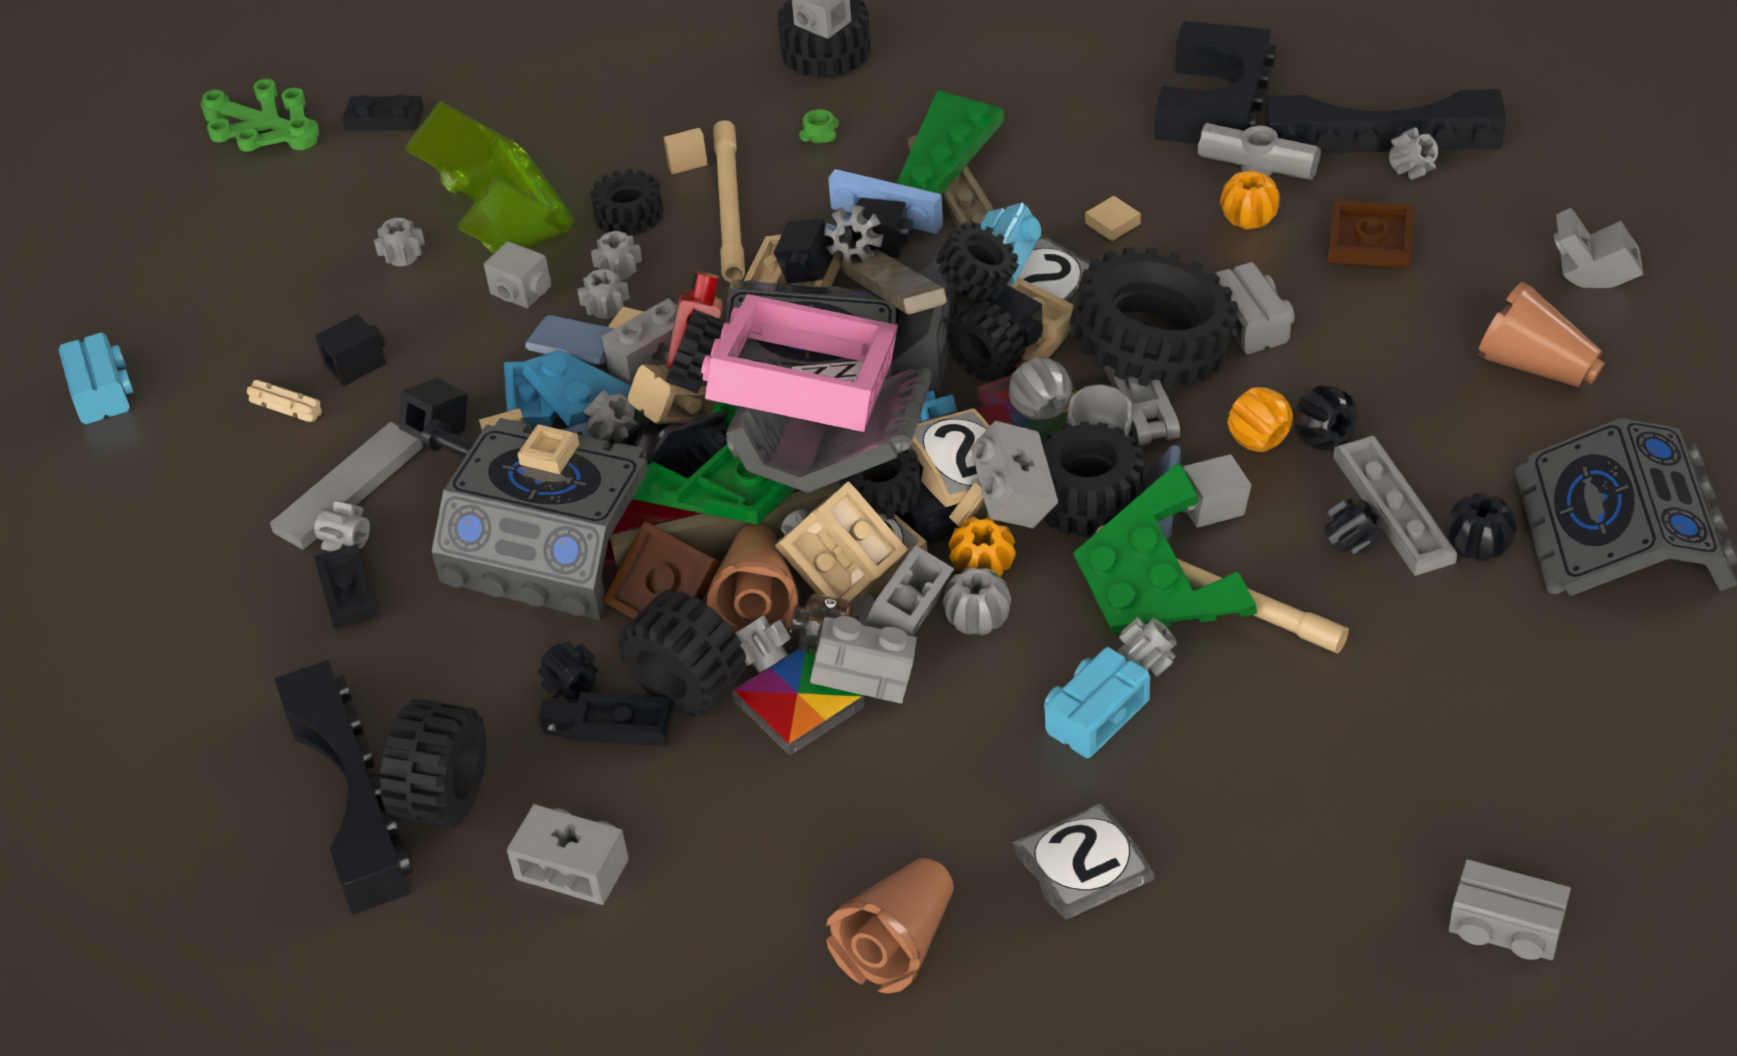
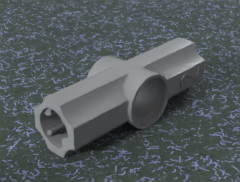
M1206 123L1198 144V155L1208 159L1241 165L1242 172L1254 170L1268 176L1274 172L1312 181L1317 172L1321 149L1318 146L1277 138L1276 131L1267 126H1252L1242 131Z

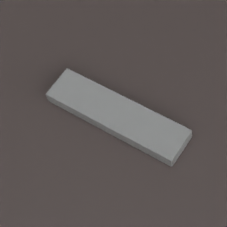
M389 422L270 522L273 533L302 550L306 549L317 539L314 526L316 518L322 509L326 507L333 509L335 500L356 506L423 448L421 440L400 430L399 426Z
M1374 435L1334 447V460L1361 499L1370 503L1377 511L1382 521V530L1414 576L1456 563L1457 551Z

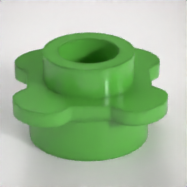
M816 109L805 114L802 121L804 129L799 132L801 140L824 143L831 142L836 138V132L834 131L839 126V120L833 117L831 112Z

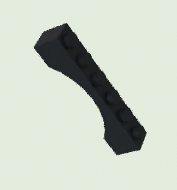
M1500 89L1460 90L1448 98L1429 105L1394 111H1363L1343 108L1321 102L1307 95L1267 96L1265 126L1276 131L1277 138L1318 146L1321 149L1320 154L1390 152L1391 148L1394 147L1391 140L1413 128L1418 129L1419 135L1430 134L1435 140L1438 150L1502 148L1506 113Z
M329 660L274 678L295 741L315 749L331 760L347 779V808L340 830L330 847V852L352 915L409 895L403 875L413 871L404 845L393 847L391 839L399 837L400 834L394 817L388 815L386 810L381 812L379 804L383 803L379 774L371 777L368 775L367 770L376 766L367 740L359 743L356 741L355 737L364 734L355 707L348 710L345 709L344 704L352 702V698L344 675L334 678Z

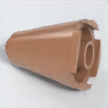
M1523 281L1520 282L1506 299L1513 305L1508 304L1501 313L1498 312L1479 346L1478 350L1480 352L1478 355L1485 360L1580 388L1584 382L1592 385L1605 365V362L1599 359L1602 350L1534 288Z
M750 525L738 532L708 588L707 606L714 609L730 625L734 633L763 615L770 625L781 620L787 630L798 613L799 594L786 558L774 546L779 539L773 530L763 525Z
M916 859L840 905L828 918L826 926L830 925L831 935L826 939L828 949L838 966L852 980L861 985L866 980L881 985L877 990L878 992L888 994L902 991L916 978L954 890L953 881L947 869L942 864L931 859Z

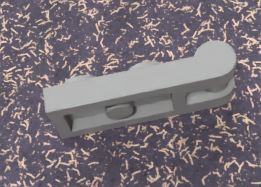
M1108 365L1104 367L1111 386L1119 389L1131 401L1132 436L1137 441V447L1150 445L1151 440L1164 437L1166 441L1180 438V426L1177 416L1160 380H1149L1148 386L1138 385V378L1126 375L1122 380L1114 376L1116 369ZM1156 417L1159 420L1150 423L1147 422V419H1152Z

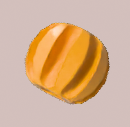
M1254 170L1234 174L1224 185L1220 198L1224 217L1233 226L1241 227L1244 230L1266 226L1276 216L1280 203L1279 191L1276 188L1275 182L1267 174Z
M1254 387L1243 393L1234 402L1230 409L1227 423L1232 437L1239 445L1248 450L1266 452L1279 445L1285 439L1292 427L1293 413L1289 402L1282 394L1266 387Z
M973 516L963 520L960 528L954 529L948 544L951 551L949 558L956 572H962L969 567L976 569L988 568L997 573L998 577L1001 578L1003 570L1010 569L1016 552L1013 545L1015 540L1008 526H999L998 520L989 519V516L986 519L980 520Z

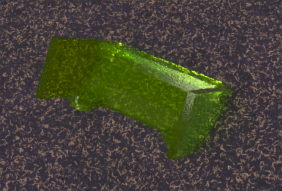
M441 100L404 147L406 152L434 166L441 175L439 181L448 190L456 194L462 191L469 195L474 204L457 227L461 231L480 240L493 253H496L507 241L525 248L534 246L567 233L576 222V218L531 157L519 145Z

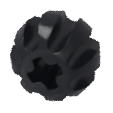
M1322 385L1313 388L1312 391L1308 390L1299 397V403L1293 409L1295 432L1306 445H1311L1319 450H1333L1339 444L1347 443L1352 438L1354 429L1358 427L1359 418L1356 414V403L1349 394L1341 391L1336 386Z
M1476 493L1472 497L1461 499L1453 506L1446 522L1449 541L1456 548V551L1465 558H1474L1479 562L1488 561L1491 557H1499L1510 548L1517 531L1514 513L1507 507L1503 499L1498 496H1488L1484 493Z

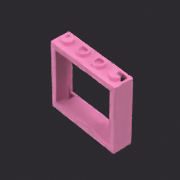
M747 294L740 308H733L730 322L724 323L720 339L716 338L714 341L711 356L706 355L701 371L703 373L702 380L708 381L705 399L864 432L892 363L898 325ZM748 338L862 361L864 363L856 382L742 359L738 358Z

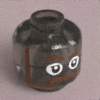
M812 594L807 598L804 607L795 606L790 633L798 634L797 643L802 652L815 654L824 617L836 619L840 616H848L859 621L860 614L853 613L852 604L848 600Z

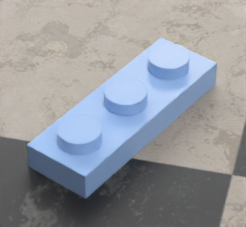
M837 169L828 178L831 209L838 210L843 207L845 212L852 214V205H857L860 197L906 202L907 219L913 220V229L938 234L943 226L942 194Z

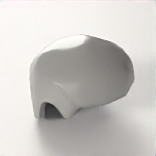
M1103 384L1085 386L1074 393L1069 400L1067 425L1077 426L1080 425V422H1089L1091 425H1097L1101 422L1108 424V428L1111 429L1118 427L1125 431V436H1129L1132 425L1131 401L1119 389Z

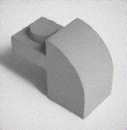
M1572 208L1556 214L1558 232L1554 233V239L1561 253L1563 275L1570 282L1583 288H1612L1643 275L1640 248L1621 221L1593 234H1589Z

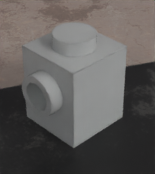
M792 0L794 25L827 39L851 22L850 0Z
M507 241L484 263L490 294L527 309L552 286L546 256Z
M1231 454L1183 466V470L1197 494L1199 503L1182 511L1187 512L1196 528L1240 517L1245 514L1251 483Z

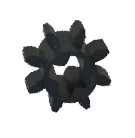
M1353 498L1347 501L1343 499L1327 510L1328 515L1333 520L1325 525V533L1331 544L1338 551L1345 553L1351 549L1353 555H1357L1360 552L1363 554L1380 542L1374 533L1382 528V521L1377 511L1367 501L1361 500L1356 503Z
M569 641L565 642V644L554 645L544 654L541 660V669L538 670V673L545 679L541 686L554 699L561 694L568 701L571 698H579L580 692H589L596 681L595 673L598 672V669L592 664L595 656L582 643L576 648Z

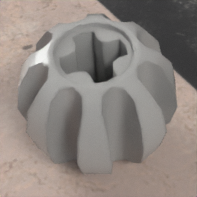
M852 205L851 216L841 207L832 213L837 226L825 223L824 236H830L834 239V244L826 246L832 256L837 250L842 251L844 254L842 263L852 264L855 254H858L862 261L873 258L875 254L869 245L877 247L882 245L883 234H876L872 230V227L881 223L875 214L869 220L863 217L865 207ZM851 226L854 232L861 231L862 237L856 241V244L853 238H846L845 233L851 229Z
M1037 357L1024 362L1012 374L1009 382V398L1013 407L1021 416L1036 422H1045L1057 417L1069 406L1073 384L1069 374L1062 365L1048 358Z
M969 567L963 570L961 574H955L947 583L942 605L948 621L955 625L957 630L966 635L979 634L984 636L988 635L992 629H998L1008 618L1011 596L1006 582L998 577L997 573L988 568L976 569Z

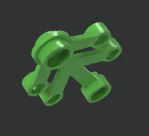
M261 79L253 85L256 99L260 101L262 111L231 102L229 97L221 90H210L202 96L203 100L200 105L204 118L209 121L207 129L210 139L214 142H224L229 138L236 137L239 149L248 152L258 147L285 141L293 149L304 150L314 146L318 141L319 126L315 120L305 117L303 107L306 105L303 90L300 88L286 89L281 95L285 109L290 110L291 120L278 117L275 101L278 92L272 79ZM231 116L244 122L229 125L226 119ZM269 129L274 130V131H270V132L258 134V132H260V131L269 130Z

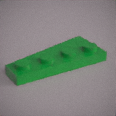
M937 90L896 184L943 194L1004 122V109Z

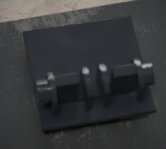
M725 410L710 416L702 414L691 422L679 426L677 424L667 426L656 437L658 443L652 452L646 456L647 465L654 461L683 477L692 476L727 444L726 432L729 427L722 425V422L728 415V412Z

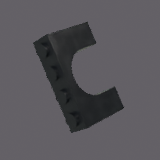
M1183 21L1176 41L1175 73L1218 77L1228 80L1233 84L1216 90L1162 86L1155 109V140L1199 144L1201 133L1206 123L1242 131L1252 126H1258L1259 112H1262L1264 106L1265 89L1268 90L1271 67L1274 68L1277 46L1270 45L1271 29Z

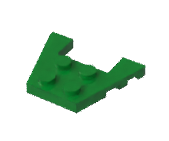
M718 402L712 407L713 414L726 410L728 415L722 422V425L729 427L738 406ZM726 444L690 478H685L652 461L648 465V473L633 499L759 525L796 488L748 472L741 459L734 457L728 444Z
M1180 463L1171 467L1073 553L1076 563L1112 634L1122 633L1137 617L1145 625L1152 618H1155L1166 627H1171V622L1198 619L1199 622L1215 621L1217 616L1240 613V617L1258 613L1256 603L1238 571L1202 588L1193 590L1165 538L1158 521L1199 503L1197 494Z

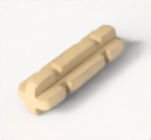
M254 380L246 391L251 403L262 407L266 406L268 409L297 417L310 423L315 422L317 417L322 414V408L318 399L307 395L303 396L301 393L277 385L271 386L270 383L262 380Z

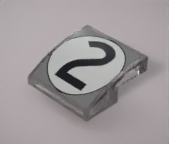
M1041 235L1018 277L1074 304L1084 269L1088 270L1090 262Z
M1101 804L1013 842L1017 859L1039 880L1043 897L1065 920L1155 880L1153 870L1137 845L1119 822Z

